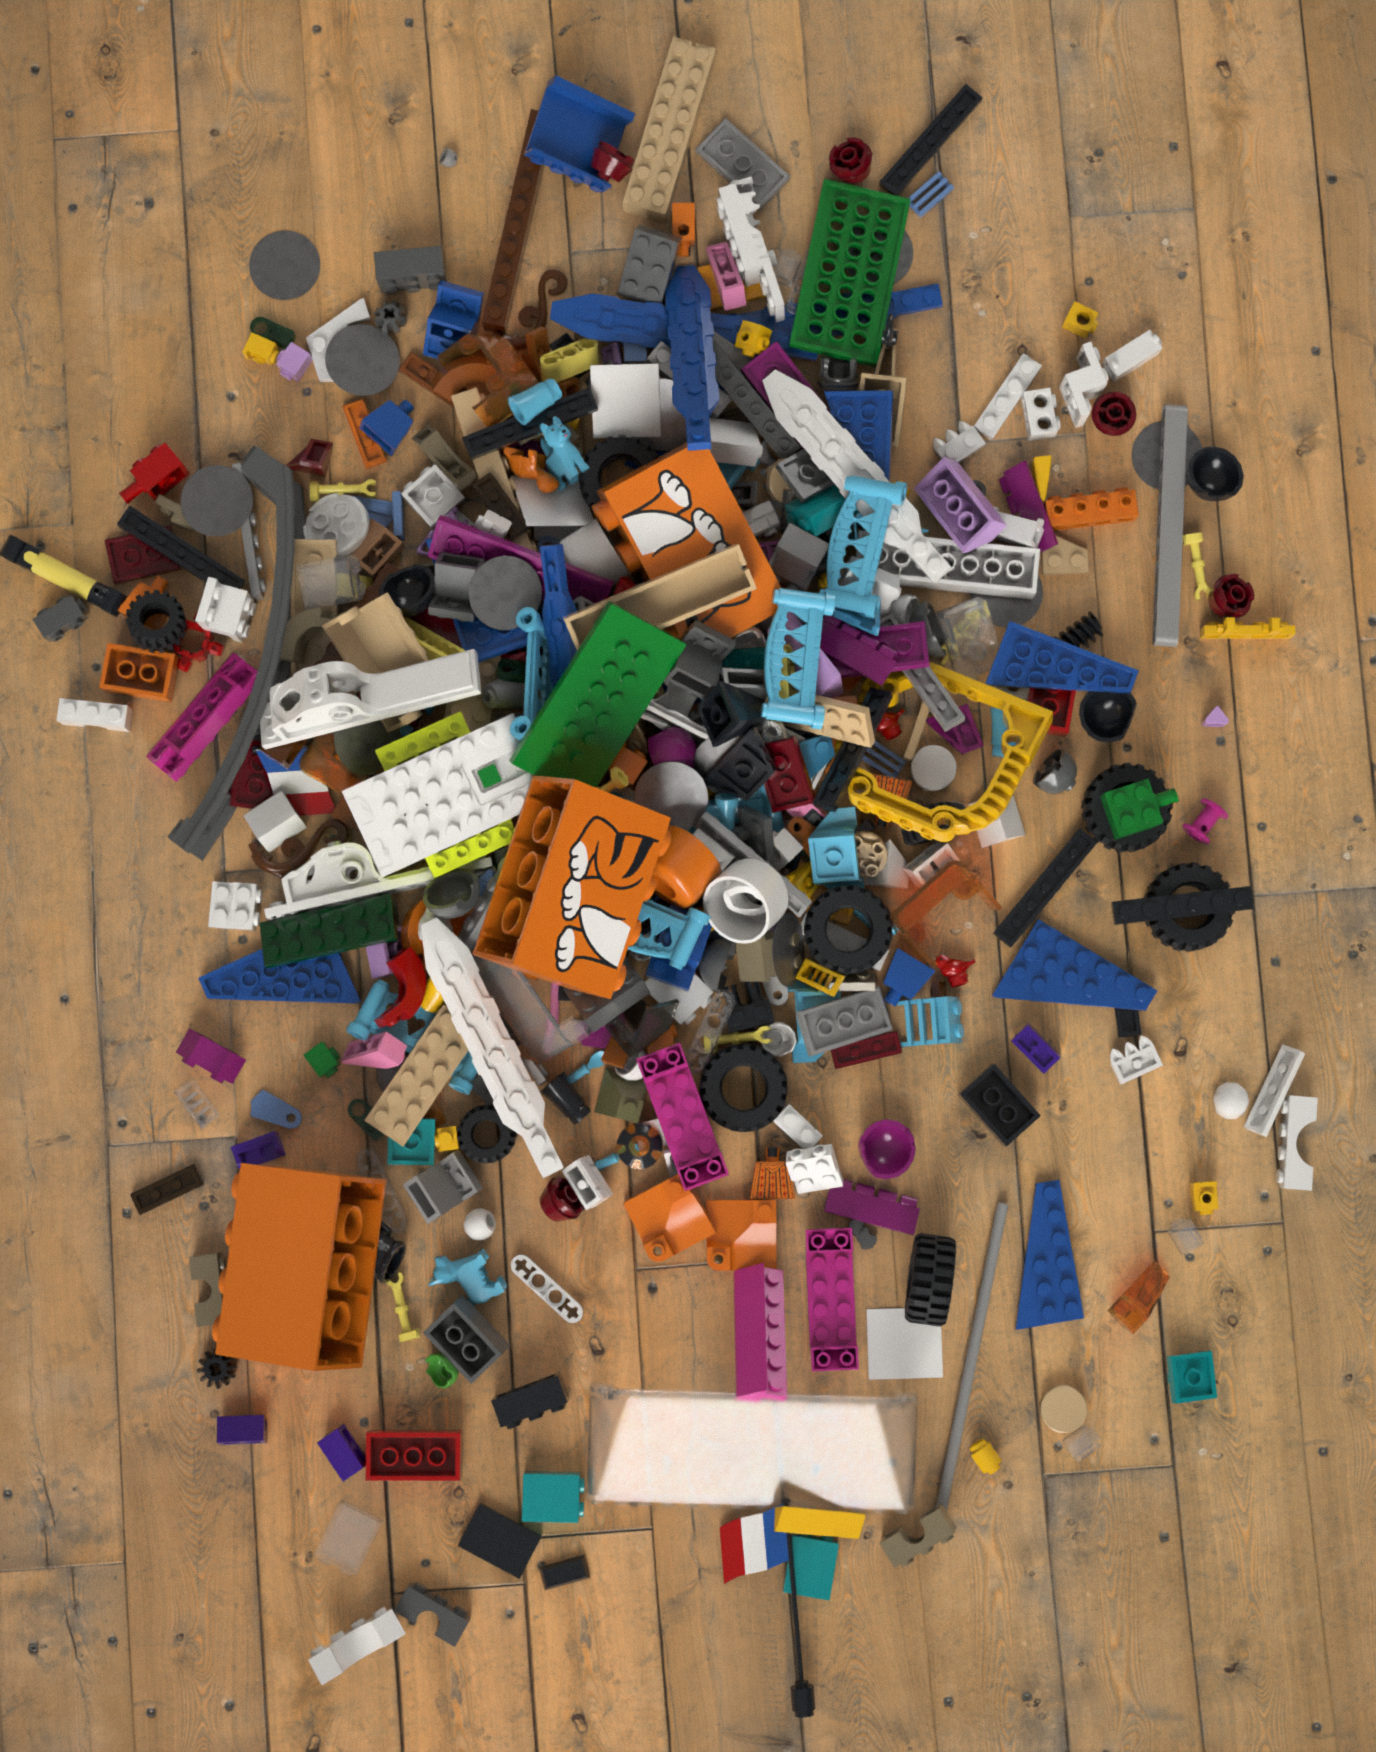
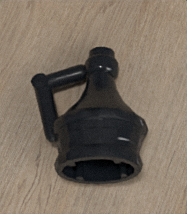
M382 1220L374 1278H377L381 1283H387L399 1269L405 1255L406 1245L402 1241H396L390 1236L392 1230Z

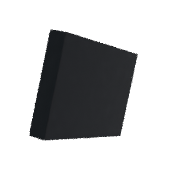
M480 1503L458 1546L520 1579L542 1535Z

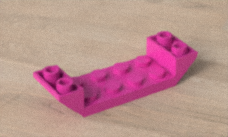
M677 1043L637 1058L638 1066L684 1190L687 1191L729 1175L681 1044Z
M852 1228L805 1230L809 1342L812 1372L859 1370L858 1346L856 1342Z

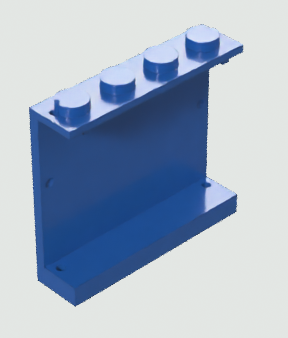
M556 75L548 80L524 156L530 158V161L535 164H543L550 167V170L554 173H563L569 176L573 182L584 183L590 186L589 188L595 192H604L610 189L612 184L597 176L599 171L591 167L593 149L597 147L600 140L618 149L625 126L633 122L635 113Z

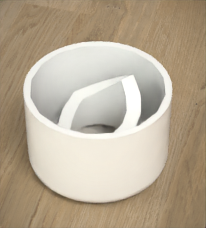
M597 518L560 541L559 544H563L564 558L567 564L614 581L610 595L614 593L620 577H628L631 581L635 580L633 574L627 570L614 550L615 543L608 532L602 528Z
M741 859L731 864L708 885L703 897L704 912L711 916L709 923L724 938L736 943H752L760 939L782 918L788 906V890L781 875L769 864L757 859ZM744 892L750 893L759 899L762 905L751 902Z

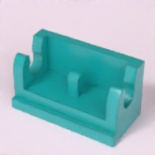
M765 647L733 649L724 658V667L764 670Z

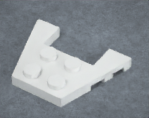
M364 298L358 300L306 337L320 382H334L329 376L325 363L326 349L334 335L348 326L371 320Z

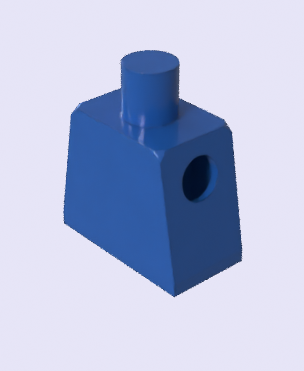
M389 400L367 415L361 421L359 429L392 457L412 426L413 420L408 415L414 410V407L407 400H403L399 406Z
M897 948L882 983L890 988L884 1001L896 1007L902 996L911 1000L930 979L935 970Z

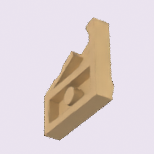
M1056 536L1058 545L1041 553L1042 575L1088 574V550Z

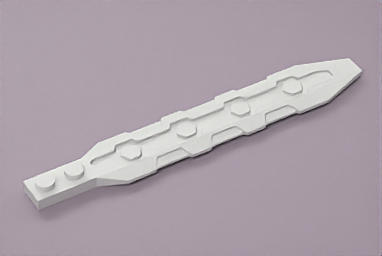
M774 370L762 380L777 421L791 437H795L811 456V460L835 483L845 499L849 494L848 490H844L847 476L851 477L854 475L889 482L881 468L867 457L855 443L854 437L846 428L843 429L827 411L826 405L812 389L777 370ZM905 498L902 506L893 504L884 543L905 550L935 584L952 569L951 566L922 534L919 512L908 499ZM864 500L857 501V510L863 517L875 512Z
M437 917L422 924L421 931L426 970L450 1011L451 1020L457 1032L461 1034L473 1058L472 1062L478 1074L482 1076L494 1100L493 1105L502 1123L523 1137L543 1178L563 1169L564 1166L543 1126L545 1102L536 1083L531 1080L520 1058L521 1053L515 1041L511 1039L499 1015L500 1011L494 999L490 997L478 973L479 968L469 948Z

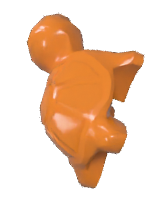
M504 447L503 452L506 455L509 467L516 476L535 479L537 487L543 493L554 492L558 488L559 481L556 477L544 470L546 455L538 454V451L528 450L527 458L524 456V451Z

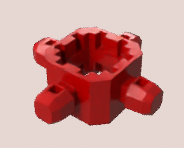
M198 611L196 612V614H195V616H194V618H193L194 620H196V616H197ZM186 620L187 630L185 632H188L189 629L204 633L205 640L198 653L181 649V643L178 646L176 644L172 645L173 650L179 656H182L178 659L177 669L186 673L192 667V660L200 663L207 660L209 653L219 657L223 655L225 650L221 643L214 641L215 637L211 631L204 630L196 621L192 622Z

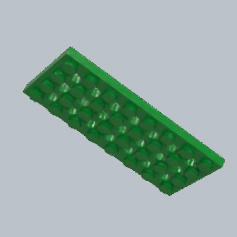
M823 180L788 347L847 361L857 359V363L873 367L877 366L883 329H885L911 199L833 180ZM843 202L847 208L839 210L836 208L835 203ZM865 207L868 210V214L860 215L857 212V208ZM886 212L889 214L890 219L884 221L879 218L878 214ZM831 223H840L842 225V230H833L831 227ZM860 227L863 229L864 235L857 236L853 233L852 229ZM881 232L885 235L886 239L878 241L874 234ZM833 242L838 246V250L830 251L826 244ZM852 247L857 248L860 255L852 256L849 254L848 249ZM878 253L882 260L878 262L873 261L870 254ZM830 263L833 265L834 270L827 272L823 269L822 265ZM852 268L856 275L848 277L845 275L844 270ZM873 273L877 276L878 280L870 282L867 280L866 274ZM822 283L827 284L830 291L823 293L818 289V285ZM848 289L852 296L845 298L841 296L840 290ZM870 294L873 297V302H864L862 295ZM821 304L825 307L826 311L824 313H817L814 310V305ZM843 309L846 311L847 317L839 318L835 311ZM864 314L869 318V322L866 324L860 323L857 316ZM817 325L821 328V333L813 334L809 327ZM839 330L842 332L843 338L835 339L831 332ZM861 335L865 339V343L857 344L854 342L853 337Z

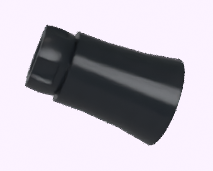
M564 1071L540 1091L574 1125L591 1112L590 1108L585 1104V1100L574 1088Z

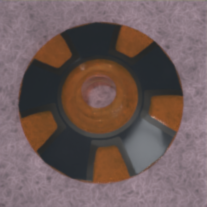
M634 1123L621 1131L617 1139L616 1149L619 1158L625 1165L633 1169H646L654 1165L660 1158L663 1142L659 1132L651 1125ZM638 1141L644 1144V1148L641 1151L635 1148V1144Z

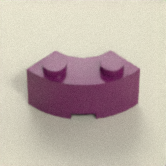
M190 1028L176 1051L177 1054L183 1057L182 1062L193 1068L195 1064L212 1073L210 1076L212 1079L223 1083L225 1080L233 1084L246 1062V1059Z

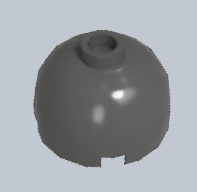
M1058 749L1042 763L1045 764L1042 772L1040 773L1037 770L1033 777V784L1048 794L1055 795L1065 790L1070 791L1076 784L1077 764L1073 757L1064 749L1062 751Z

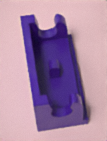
M1029 1022L1011 1040L1043 1074L1061 1058V1055Z
M273 1131L230 1147L239 1169L241 1163L263 1164L286 1155L278 1131Z
M265 1415L217 1416V1443L220 1445L267 1443V1419H265Z
M345 1424L317 1442L343 1482L366 1466V1456Z

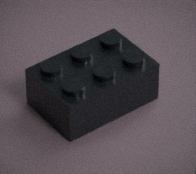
M995 1063L988 1066L957 1094L1003 1147H1007L1041 1116Z
M558 1372L496 1395L491 1402L500 1427L507 1426V1429H511L521 1425L522 1420L525 1418H529V1421L542 1417L544 1411L551 1409V1412L554 1413L564 1409L569 1401V1395L561 1373Z

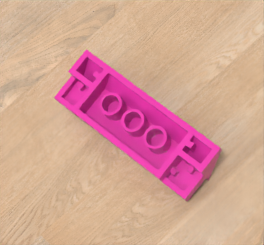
M233 652L146 757L177 782L180 777L186 774L187 769L194 760L200 757L209 742L215 739L219 730L230 721L234 712L245 703L246 698L252 692L258 671Z
M760 1263L733 1272L736 1399L759 1402L761 1398L785 1401L787 1398L783 1270L765 1268L764 1263Z

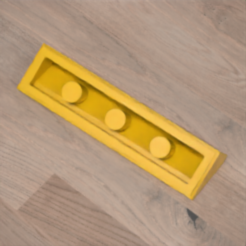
M780 1506L775 1507L774 1532L859 1539L865 1514Z

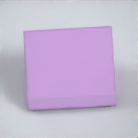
M613 342L601 349L603 363L611 360L612 365L624 364L622 349L618 342Z
M1216 706L1201 722V726L1224 727L1229 723V719Z

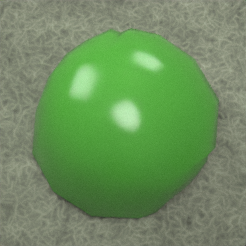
M441 1352L430 1354L425 1359L426 1362H429L426 1373L431 1376L432 1382L438 1388H448L456 1381L459 1371Z

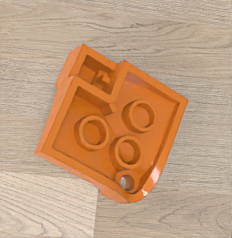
M679 1174L623 1203L641 1237L648 1257L655 1262H662L717 1233L696 1191H693V1189L685 1191ZM656 1246L662 1249V1254L658 1255L655 1253L654 1249Z
M776 1199L706 1200V1212L717 1233L706 1238L707 1263L713 1270H738L764 1263L765 1268L777 1269ZM718 1254L723 1257L721 1263L714 1261V1257Z

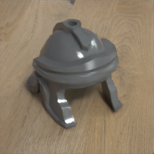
M834 357L820 358L821 369L818 377L821 380H818L817 384L821 389L825 391H852L859 385L858 381H855L858 378L857 359L847 361Z

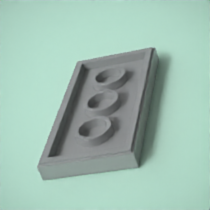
M726 118L695 149V152L729 183L733 180L752 177L753 192L756 193V196L752 198V202L760 205L759 210L791 178L788 173Z
M876 986L875 991H860L795 1012L808 1057L893 1030L880 986Z

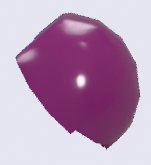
M675 725L648 738V751L654 765L664 762H679L693 769L695 768L694 758L697 745L687 730Z
M889 1119L876 1121L864 1129L858 1141V1148L863 1163L874 1177L882 1179L896 1178L906 1172L914 1160L916 1151L914 1137L910 1130L898 1121Z

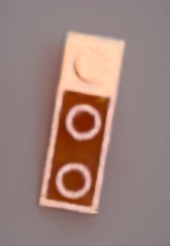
M1153 1261L1107 1310L1108 1313L1123 1328L1134 1334L1150 1317L1170 1276L1156 1261Z

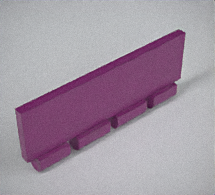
M1022 461L1004 471V476L998 480L1003 493L1008 494L1011 492L1012 494L1006 497L1011 514L1019 513L1020 516L1018 517L1037 521L1038 518L1044 520L1042 527L1044 532L1037 549H1040V553L1058 545L1027 461Z
M833 615L825 616L822 621L821 650L882 686L897 664L894 660L898 652L886 645H882L879 651H877L880 646L879 641L866 634H863L859 641L858 638L861 635V631L847 623H844L840 630L842 620L833 617Z
M843 1179L842 1187L829 1189L824 1212L914 1235L920 1208L916 1207L918 1198L902 1194L899 1203L896 1202L898 1193L880 1188L876 1197L873 1196L875 1187L857 1182L854 1191L851 1190L853 1181Z

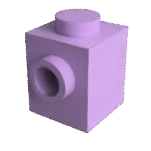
M290 342L286 350H282L279 353L276 365L280 370L279 374L289 381L293 378L299 382L313 359L310 353Z

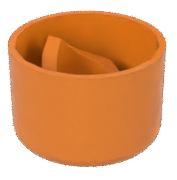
M669 825L667 829L671 832L669 848L664 855L658 856L653 875L656 877L654 893L668 904L674 905L677 908L688 909L698 902L704 895L708 885L721 874V867L714 854L698 838L682 828Z

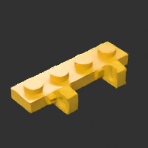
M1235 617L1223 618V624H1220V622H1207L1200 629V639H1290L1296 632L1295 625H1288V622H1280L1281 618H1269L1268 624L1266 622H1253L1252 625H1243V622H1235Z

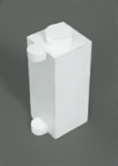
M1148 330L1105 357L1102 366L1106 369L1112 381L1116 382L1159 355L1162 350V342L1158 335H1153L1151 330Z
M994 507L1007 526L993 540L1037 549L1044 532L1042 528L1044 525L1043 519L1038 518L1037 521L999 512V508Z

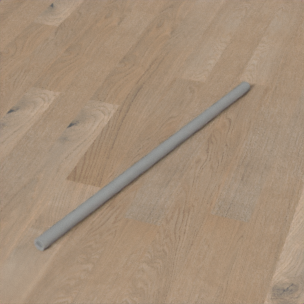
M997 1202L936 1503V1506L942 1503L946 1511L1008 1210V1204Z

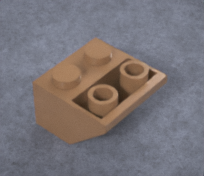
M370 519L366 538L355 551L346 555V557L375 581L379 569L384 567L387 562L392 564L405 549V546L387 528Z

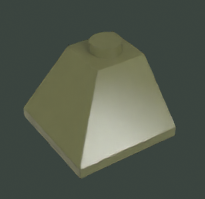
M605 1068L594 1112L639 1123L647 1093L644 1079L628 1081L620 1077L614 1069Z

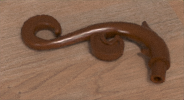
M553 269L546 271L541 276L538 287L539 307L525 306L521 309L518 320L522 326H533L530 318L534 317L537 321L533 330L539 327H546L548 313L545 284L549 279H554L557 281L558 286L555 289H549V295L557 296L564 293L568 285L567 277L564 273ZM496 330L492 335V339L499 342L500 346L510 350L527 348L526 336L518 337L519 334L513 336L503 335Z
M331 819L317 829L306 847L297 838L286 839L281 846L282 853L286 857L291 858V851L296 850L297 856L283 863L271 861L273 856L265 855L264 851L260 850L257 841L250 843L248 846L253 854L251 858L261 870L282 879L284 873L296 870L306 862L326 829L334 827L338 832L337 837L334 839H329L325 836L324 842L326 844L334 841L345 843L348 838V830L341 821Z

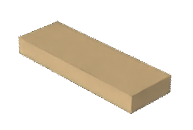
M922 701L903 756V760L908 763L913 760L930 711L924 701Z

